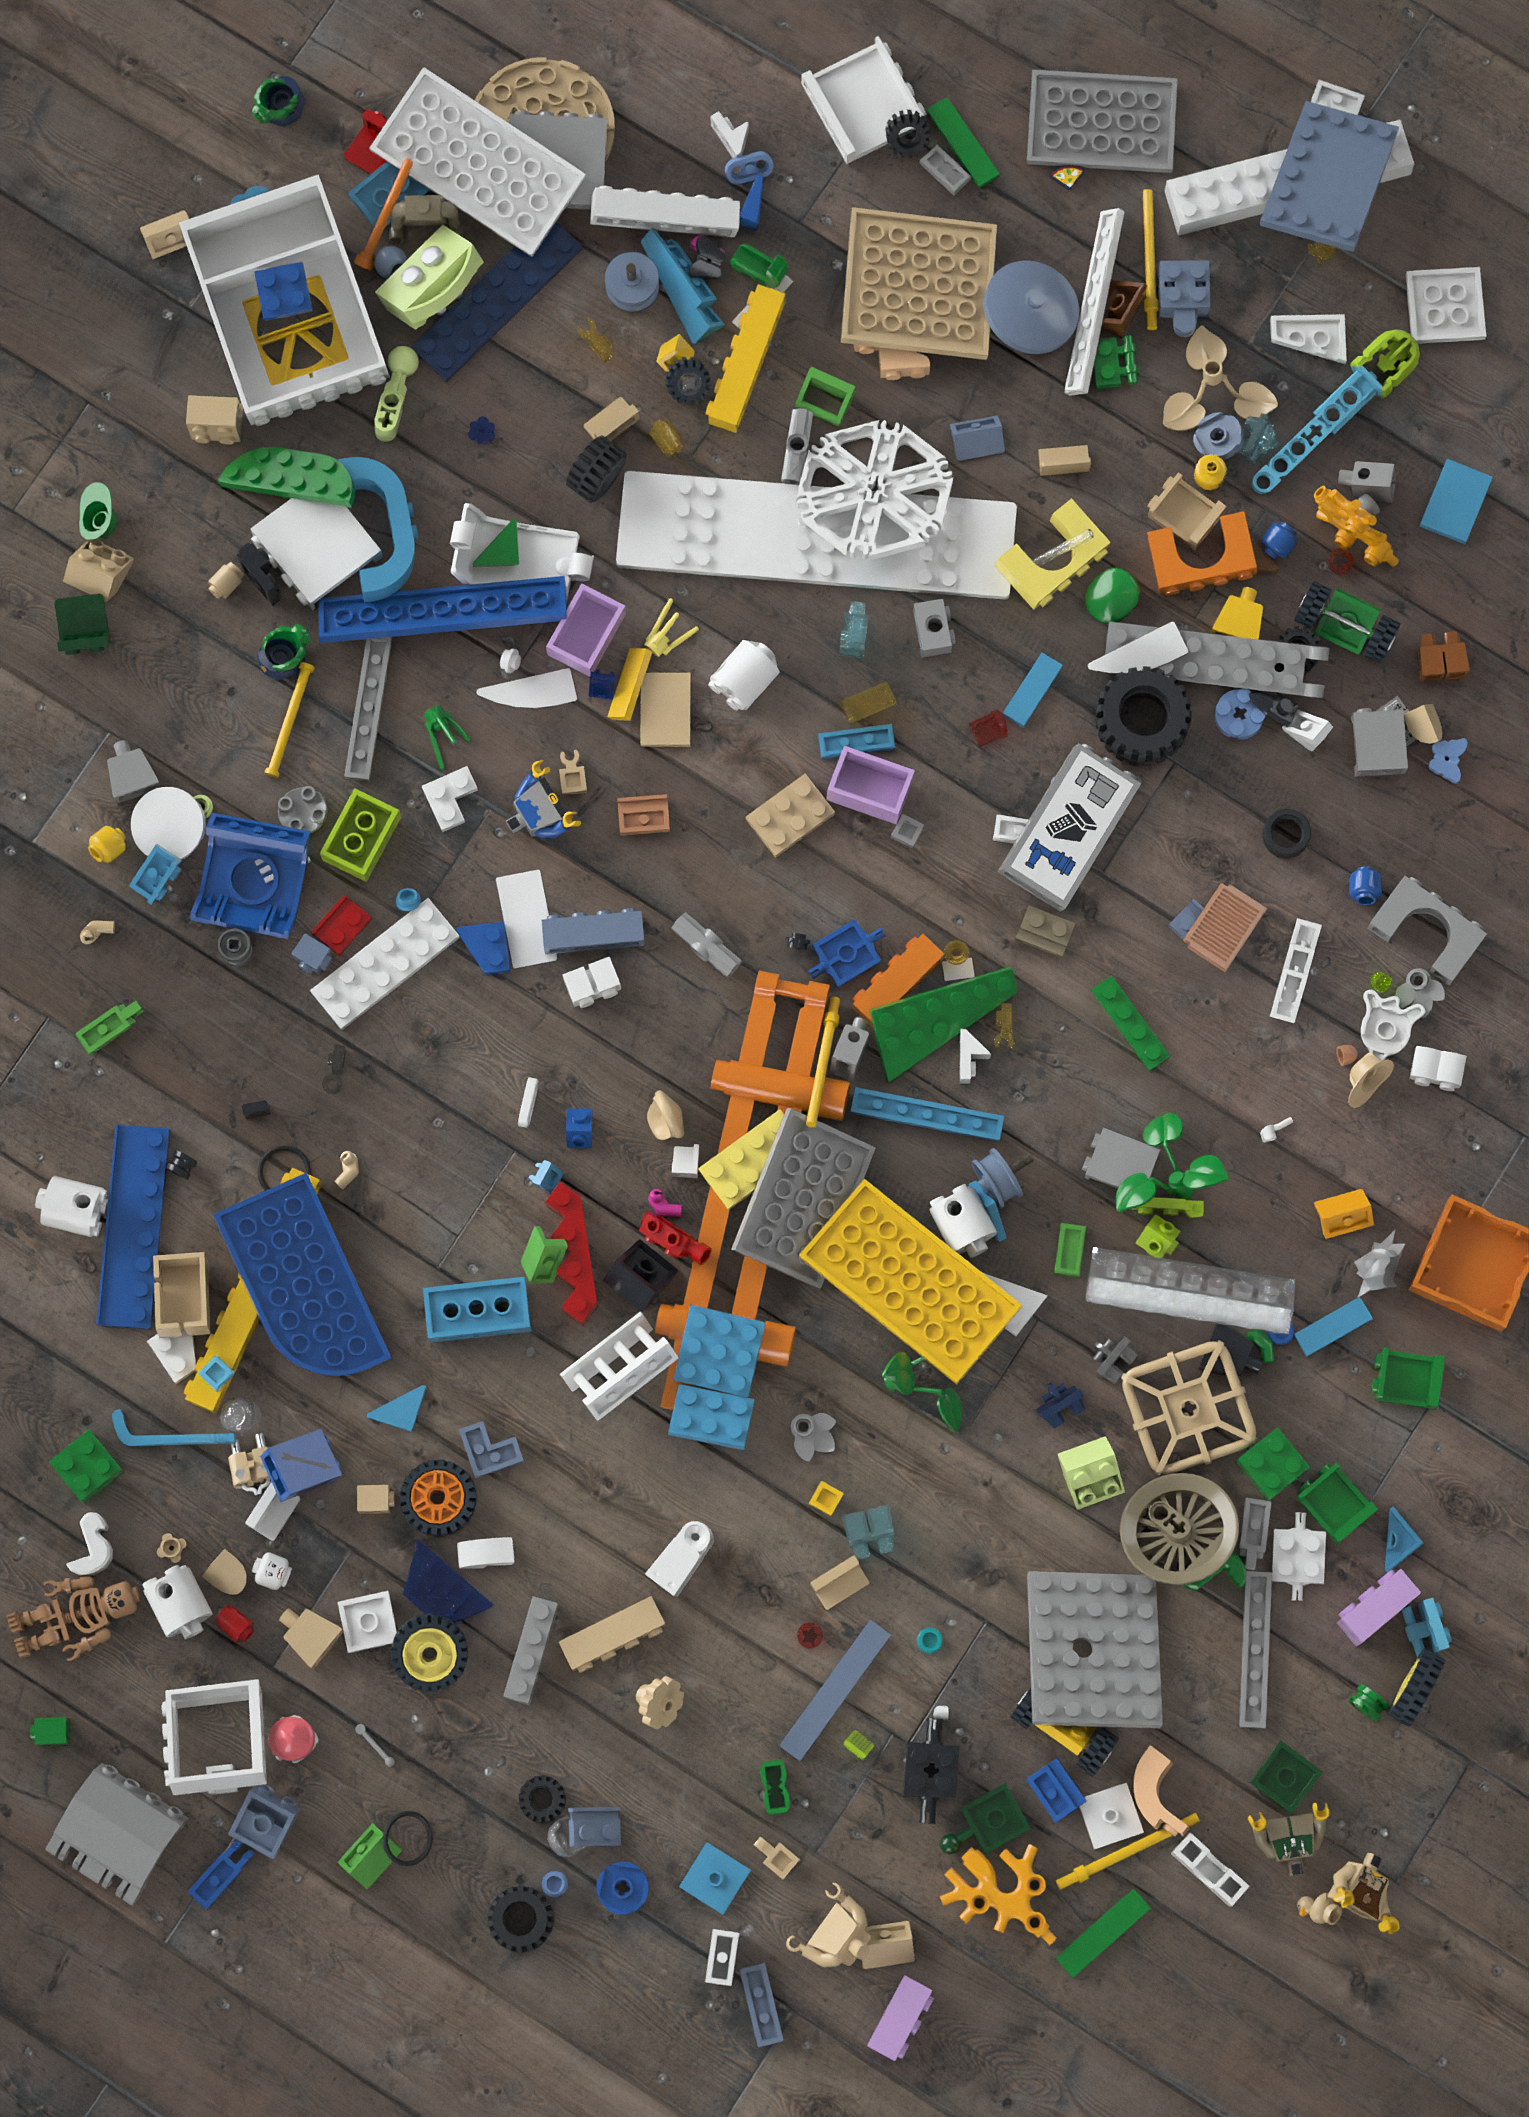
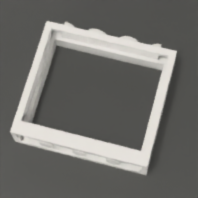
M258 1679L165 1691L166 1701L162 1702V1714L167 1717V1724H163L162 1729L164 1740L167 1739L168 1747L163 1748L164 1761L168 1763L169 1770H165L164 1775L166 1786H170L173 1795L267 1784L262 1690ZM249 1700L253 1769L180 1777L177 1709Z

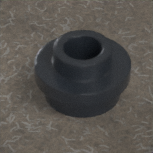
M791 933V937H786L785 940L788 941L787 947L807 950V945L811 942V940L806 939V934Z

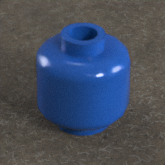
M1283 521L1280 524L1273 523L1261 538L1262 544L1266 546L1263 551L1273 559L1277 555L1281 558H1286L1298 543L1297 532Z
M1364 866L1358 868L1349 877L1350 897L1360 905L1374 904L1382 895L1381 875L1371 867Z

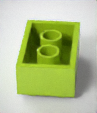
M354 788L320 852L322 861L367 882L401 819L400 811Z

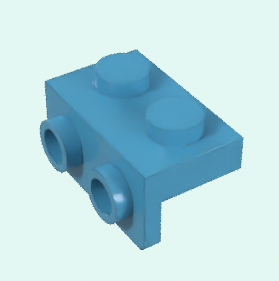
M156 844L129 887L149 899L147 902L151 905L156 900L161 902L168 891L165 886L169 880L174 881L182 869L178 866L182 860Z

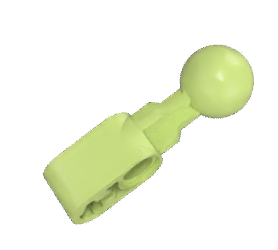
M407 346L394 348L388 356L387 362L392 372V377L385 385L375 416V436L383 442L393 440L397 434L407 387L405 386L406 377L414 374L419 365L416 352ZM393 402L397 405L395 407H388L386 404ZM386 419H388V420H389V425H387V427L384 428V427H385V423H386Z

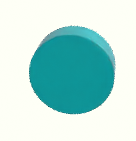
M931 1627L920 1631L917 1637L919 1649L926 1654L936 1653L940 1650L943 1643L941 1633Z

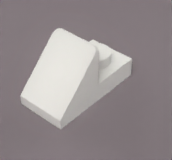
M720 112L711 116V126L732 158L742 156L749 132V122L733 130V126L727 117L723 118Z
M1300 710L1296 711L1294 719L1288 727H1282L1287 734L1310 751H1314L1333 728L1329 721Z
M961 1029L960 1084H970L971 1077L976 1075V1061H971V1059H990L991 1053L966 1029Z

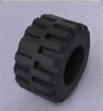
M602 435L595 438L575 460L568 473L566 485L589 503L597 501L618 478L625 465L627 453Z
M516 1886L509 1887L503 1892L501 1891L495 1900L493 1899L490 1910H488L487 1923L490 1934L500 1946L513 1952L524 1953L539 1948L540 1945L547 1941L548 1936L553 1930L554 1917L552 1906L541 1892L531 1887ZM519 1903L529 1905L536 1914L534 1928L524 1935L512 1933L507 1928L505 1916L509 1908Z

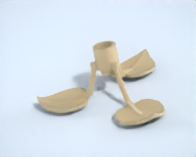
M1200 326L1191 337L1186 350L1188 364L1195 370L1203 369V380L1199 393L1195 400L1192 395L1184 392L1172 395L1164 407L1163 425L1176 431H1185L1197 427L1206 414L1205 408L1198 404L1206 385H1217L1221 381L1225 383L1231 394L1237 398L1234 402L1236 413L1246 420H1256L1264 417L1277 408L1278 402L1269 389L1256 382L1243 383L1240 386L1239 393H1237L1228 381L1227 375L1223 374L1222 363L1227 356L1225 343L1204 326Z

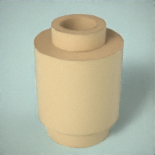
M229 562L227 565H223L208 581L210 585L208 590L216 598L219 599L222 596L226 599L242 582L241 579L244 574L236 565Z

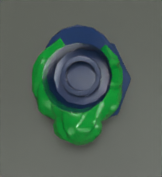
M288 76L265 80L254 95L256 105L253 106L252 113L255 119L261 124L273 123L283 127L300 119L306 99L302 95L301 88L297 82Z
M295 624L293 627H286L284 625L267 634L256 655L260 665L259 669L277 681L296 676L300 670V663L306 660L305 645L310 642L308 629L300 624Z

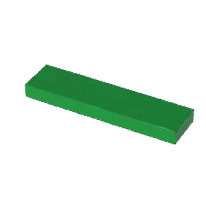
M947 97L927 109L926 113L979 189L999 178L1000 173Z
M1133 1888L1055 1959L1074 1978L1151 1909L1150 1906Z

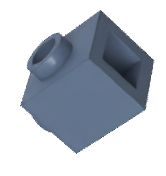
M307 934L303 935L291 954L293 959L300 963L298 967L309 974L315 972L319 975L322 970L326 971L333 960L331 949Z

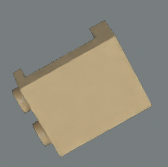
M1178 472L1174 478L1170 476L1164 483L1162 494L1160 496L1155 495L1147 506L1150 508L1148 517L1162 528L1171 527L1173 536L1195 551L1220 520V516L1224 515L1226 506L1219 500L1216 504L1183 481V475Z

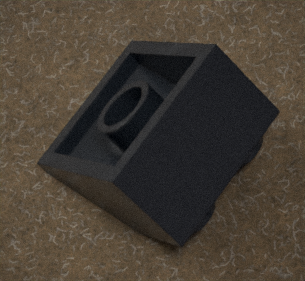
M639 1239L614 1262L603 1281L630 1302L632 1306L643 1312L654 1302L679 1270Z

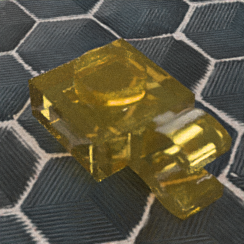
M588 318L587 324L591 329L584 331L578 326V334L589 343L591 349L606 363L612 358V345L604 335L602 337L598 335L595 322Z
M1002 1003L1001 1011H996V1026H1001V1033L995 1037L994 1047L999 1049V1041L1005 1039L1009 1043L1008 1048L1012 1049L1014 1043L1012 1037V1003Z

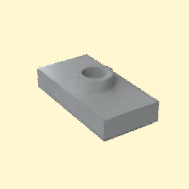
M938 145L933 147L920 160V164L953 196L971 180V176Z

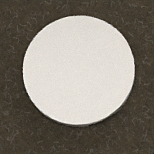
M161 787L148 792L138 801L132 813L131 832L138 848L147 856L154 846L158 844L179 859H185L197 848L205 834L206 822L201 805L192 795L179 788Z

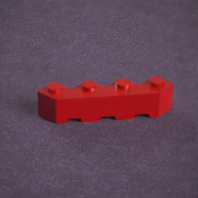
M559 1182L545 1201L547 1208L563 1219L551 1235V1239H565L568 1245L566 1252L569 1255L556 1271V1275L571 1286L574 1291L561 1308L563 1313L581 1326H584L598 1307L582 1200L580 1195L562 1182Z

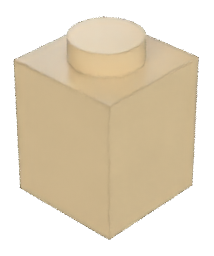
M357 1485V1511L359 1514L390 1513V1507H395V1492L390 1491L389 1485Z

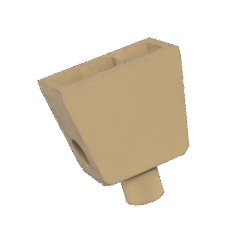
M288 1608L279 1619L280 1622L289 1628L288 1632L284 1635V1639L313 1670L344 1632L339 1626L308 1609H305L299 1617Z

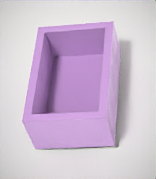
M581 583L566 610L567 619H561L546 646L548 656L592 677L626 616L625 605Z
M844 746L829 784L826 800L897 825L913 782L915 770Z
M1402 1569L1396 1573L1390 1570L1377 1581L1380 1584L1377 1589L1371 1586L1358 1597L1360 1603L1357 1606L1352 1602L1338 1614L1341 1619L1337 1622V1625L1356 1647L1421 1593Z

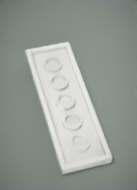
M427 898L418 908L410 911L312 988L310 992L339 1028L343 1030L458 940L460 936L430 899Z

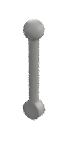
M363 1724L357 1725L355 1728L356 1733L363 1735L385 1760L387 1767H392L395 1764L394 1758L388 1757L366 1732V1727Z

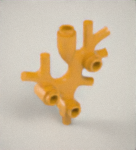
M1321 486L1316 490L1314 498L1315 502L1319 505L1316 517L1339 529L1334 541L1338 547L1346 550L1348 547H1352L1358 538L1368 545L1363 558L1368 564L1376 566L1385 561L1392 567L1398 564L1399 559L1393 555L1392 546L1386 541L1387 535L1369 526L1375 525L1377 518L1360 508L1361 502L1355 499L1351 502L1336 489L1330 490L1325 486Z
M1028 1845L1022 1859L1015 1858L1007 1849L999 1855L1018 1877V1885L1011 1893H1003L998 1889L996 1873L992 1864L978 1849L975 1850L973 1847L961 1859L964 1861L963 1864L979 1880L977 1887H970L952 1867L944 1874L954 1884L955 1889L940 1896L942 1904L945 1906L955 1901L965 1900L968 1906L959 1916L965 1923L975 1914H983L989 1907H994L998 1911V1920L994 1930L1004 1933L1010 1919H1018L1024 1923V1927L1028 1932L1033 1933L1037 1938L1041 1936L1049 1945L1057 1939L1048 1929L1050 1926L1045 1921L1044 1916L1039 1912H1034L1030 1905L1031 1898L1043 1893L1046 1887L1044 1878L1034 1874L1032 1869L1033 1860L1038 1848ZM1035 1880L1039 1883L1038 1890L1030 1888L1031 1881ZM978 1898L984 1902L983 1907L980 1909L974 1905V1901ZM1032 1918L1038 1919L1039 1926L1037 1928L1030 1926Z

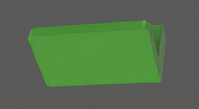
M540 1226L534 1227L521 1259V1264L530 1283H553L556 1271L560 1267L568 1245L565 1239H546Z
M373 1823L338 1861L366 1889L370 1888L393 1862L384 1851L383 1832ZM388 1838L389 1849L397 1857L402 1849Z

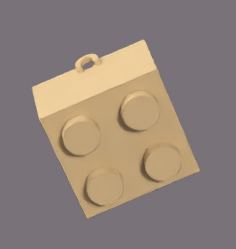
M188 395L186 425L192 440L198 443L219 441L227 445L241 442L242 403L239 404L238 398Z

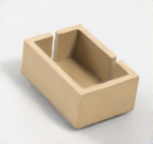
M205 1252L153 1256L154 1279L156 1281L154 1283L155 1322L159 1338L183 1336L182 1331H186L188 1336L211 1334L208 1260Z

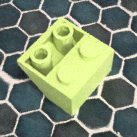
M1106 1436L1058 1453L1062 1472L1077 1510L1125 1493L1116 1457Z

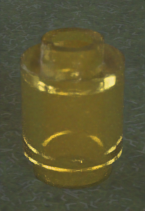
M660 419L652 424L650 435L662 453H665L667 457H671L683 449V439L670 420Z

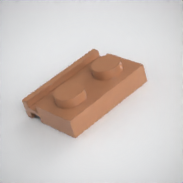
M667 794L617 798L620 836L670 832Z

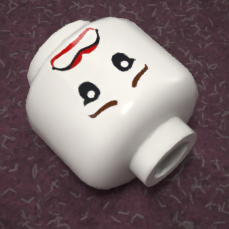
M267 1552L262 1559L256 1558L252 1572L256 1573L255 1581L257 1584L272 1590H278L280 1586L285 1587L292 1568L288 1567L289 1562L286 1558Z

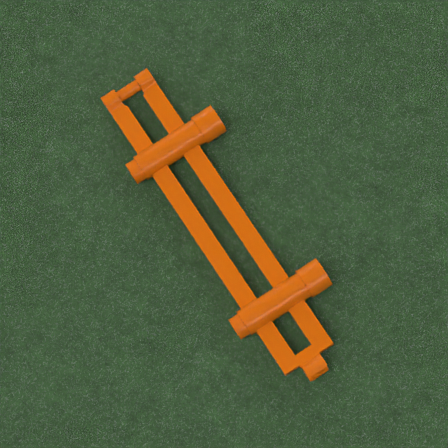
M759 970L739 1061L731 1060L727 1062L716 1060L712 1075L711 1089L722 1091L724 1095L731 1096L718 1154L748 1133L755 1101L777 1105V1111L781 1110L783 1114H785L787 1108L794 1109L800 1113L802 1111H809L815 1077H811L810 1074L829 997V984L809 981V984L805 985L781 980L780 974ZM776 995L805 1000L804 1007L799 1012L786 1071L763 1067L776 1009L774 1001ZM825 1077L818 1117L843 1121L850 1082ZM711 1186L698 1238V1243L703 1242L712 1248L711 1255L703 1265L693 1261L684 1304L671 1306L661 1303L656 1321L655 1333L675 1340L673 1350L678 1357L690 1305L705 1308L709 1306L730 1210L728 1211ZM744 1256L732 1314L756 1320L767 1266ZM765 1321L766 1325L757 1361L788 1367L796 1327ZM678 1359L669 1366L660 1405L664 1409H674L679 1384L691 1386V1384L673 1380Z

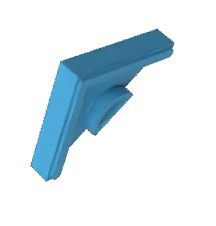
M976 1180L969 1183L970 1188H975L997 1231L995 1235L996 1241L1001 1242L1007 1239L995 1201L988 1193L985 1194Z
M422 1385L369 1412L367 1418L412 1432L427 1387Z
M1394 1506L1389 1509L1384 1567L1386 1574L1424 1544Z

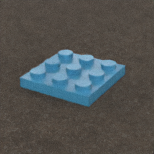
M691 1304L673 1380L748 1398L766 1322Z

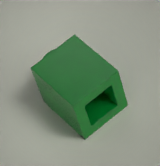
M67 1717L35 1718V1725H31L30 1728L31 1740H35V1745L37 1746L70 1745V1719Z

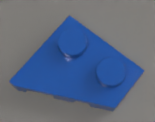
M504 921L456 927L457 933L485 975L510 972Z

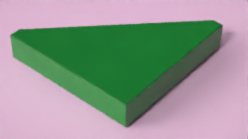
M512 519L474 560L473 567L519 565L517 519Z

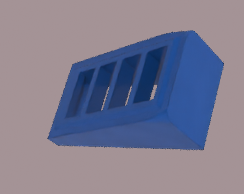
M758 174L739 215L740 226L753 231H757L759 226L763 175Z

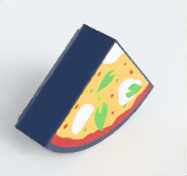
M1065 165L1054 170L1050 174V178L1070 191L1084 173V169L1074 165Z

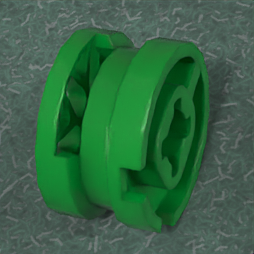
M1360 1684L1357 1688V1694L1355 1696L1352 1695L1348 1702L1364 1716L1377 1723L1381 1718V1712L1386 1711L1390 1705L1376 1692Z

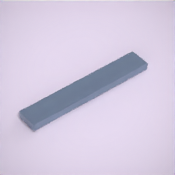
M869 1620L779 1747L798 1761L802 1760L891 1634Z

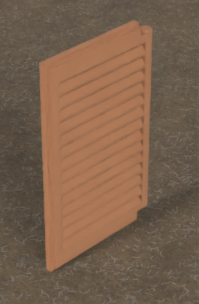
M1221 883L1183 941L1189 944L1188 949L1223 972H1226L1267 908L1231 884L1227 887Z

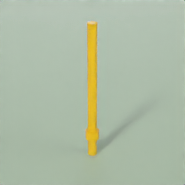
M1146 189L1143 190L1147 285L1144 311L1147 312V329L1156 330L1159 300L1156 299L1153 191Z
M838 997L830 998L828 1012L824 1016L823 1024L825 1029L806 1121L808 1127H815L817 1123L834 1030L838 1027L840 1018L838 1014L840 998Z
M1196 1813L1181 1819L1188 1827L1200 1822ZM1163 1828L1089 1865H1080L1074 1868V1872L1056 1880L1057 1886L1061 1890L1078 1881L1082 1883L1088 1880L1090 1875L1173 1835Z

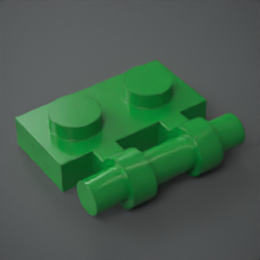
M1132 335L1123 337V346H1117L1116 337L1100 338L1098 340L1093 365L1096 389L1120 387V377H1127L1129 385L1138 383L1139 366L1136 365L1135 361L1137 348L1136 344L1133 343ZM1125 356V367H1119L1118 357Z

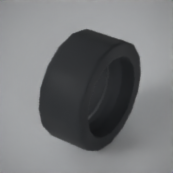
M1285 808L1274 812L1269 816L1263 828L1262 838L1264 845L1271 854L1279 858L1289 859L1298 856L1305 850L1311 838L1309 821L1302 813L1294 809ZM1285 819L1297 823L1302 833L1299 843L1289 848L1278 845L1272 836L1274 825Z

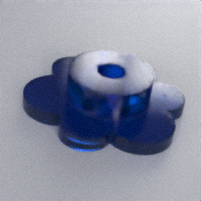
M479 417L477 422L472 421L470 423L471 429L468 432V437L471 440H477L478 444L494 440L495 425L489 422L486 417Z

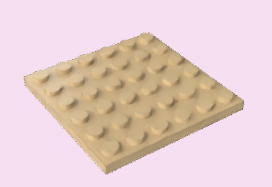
M852 207L841 343L987 360L990 326L984 313L983 299L986 287L994 275L997 225Z

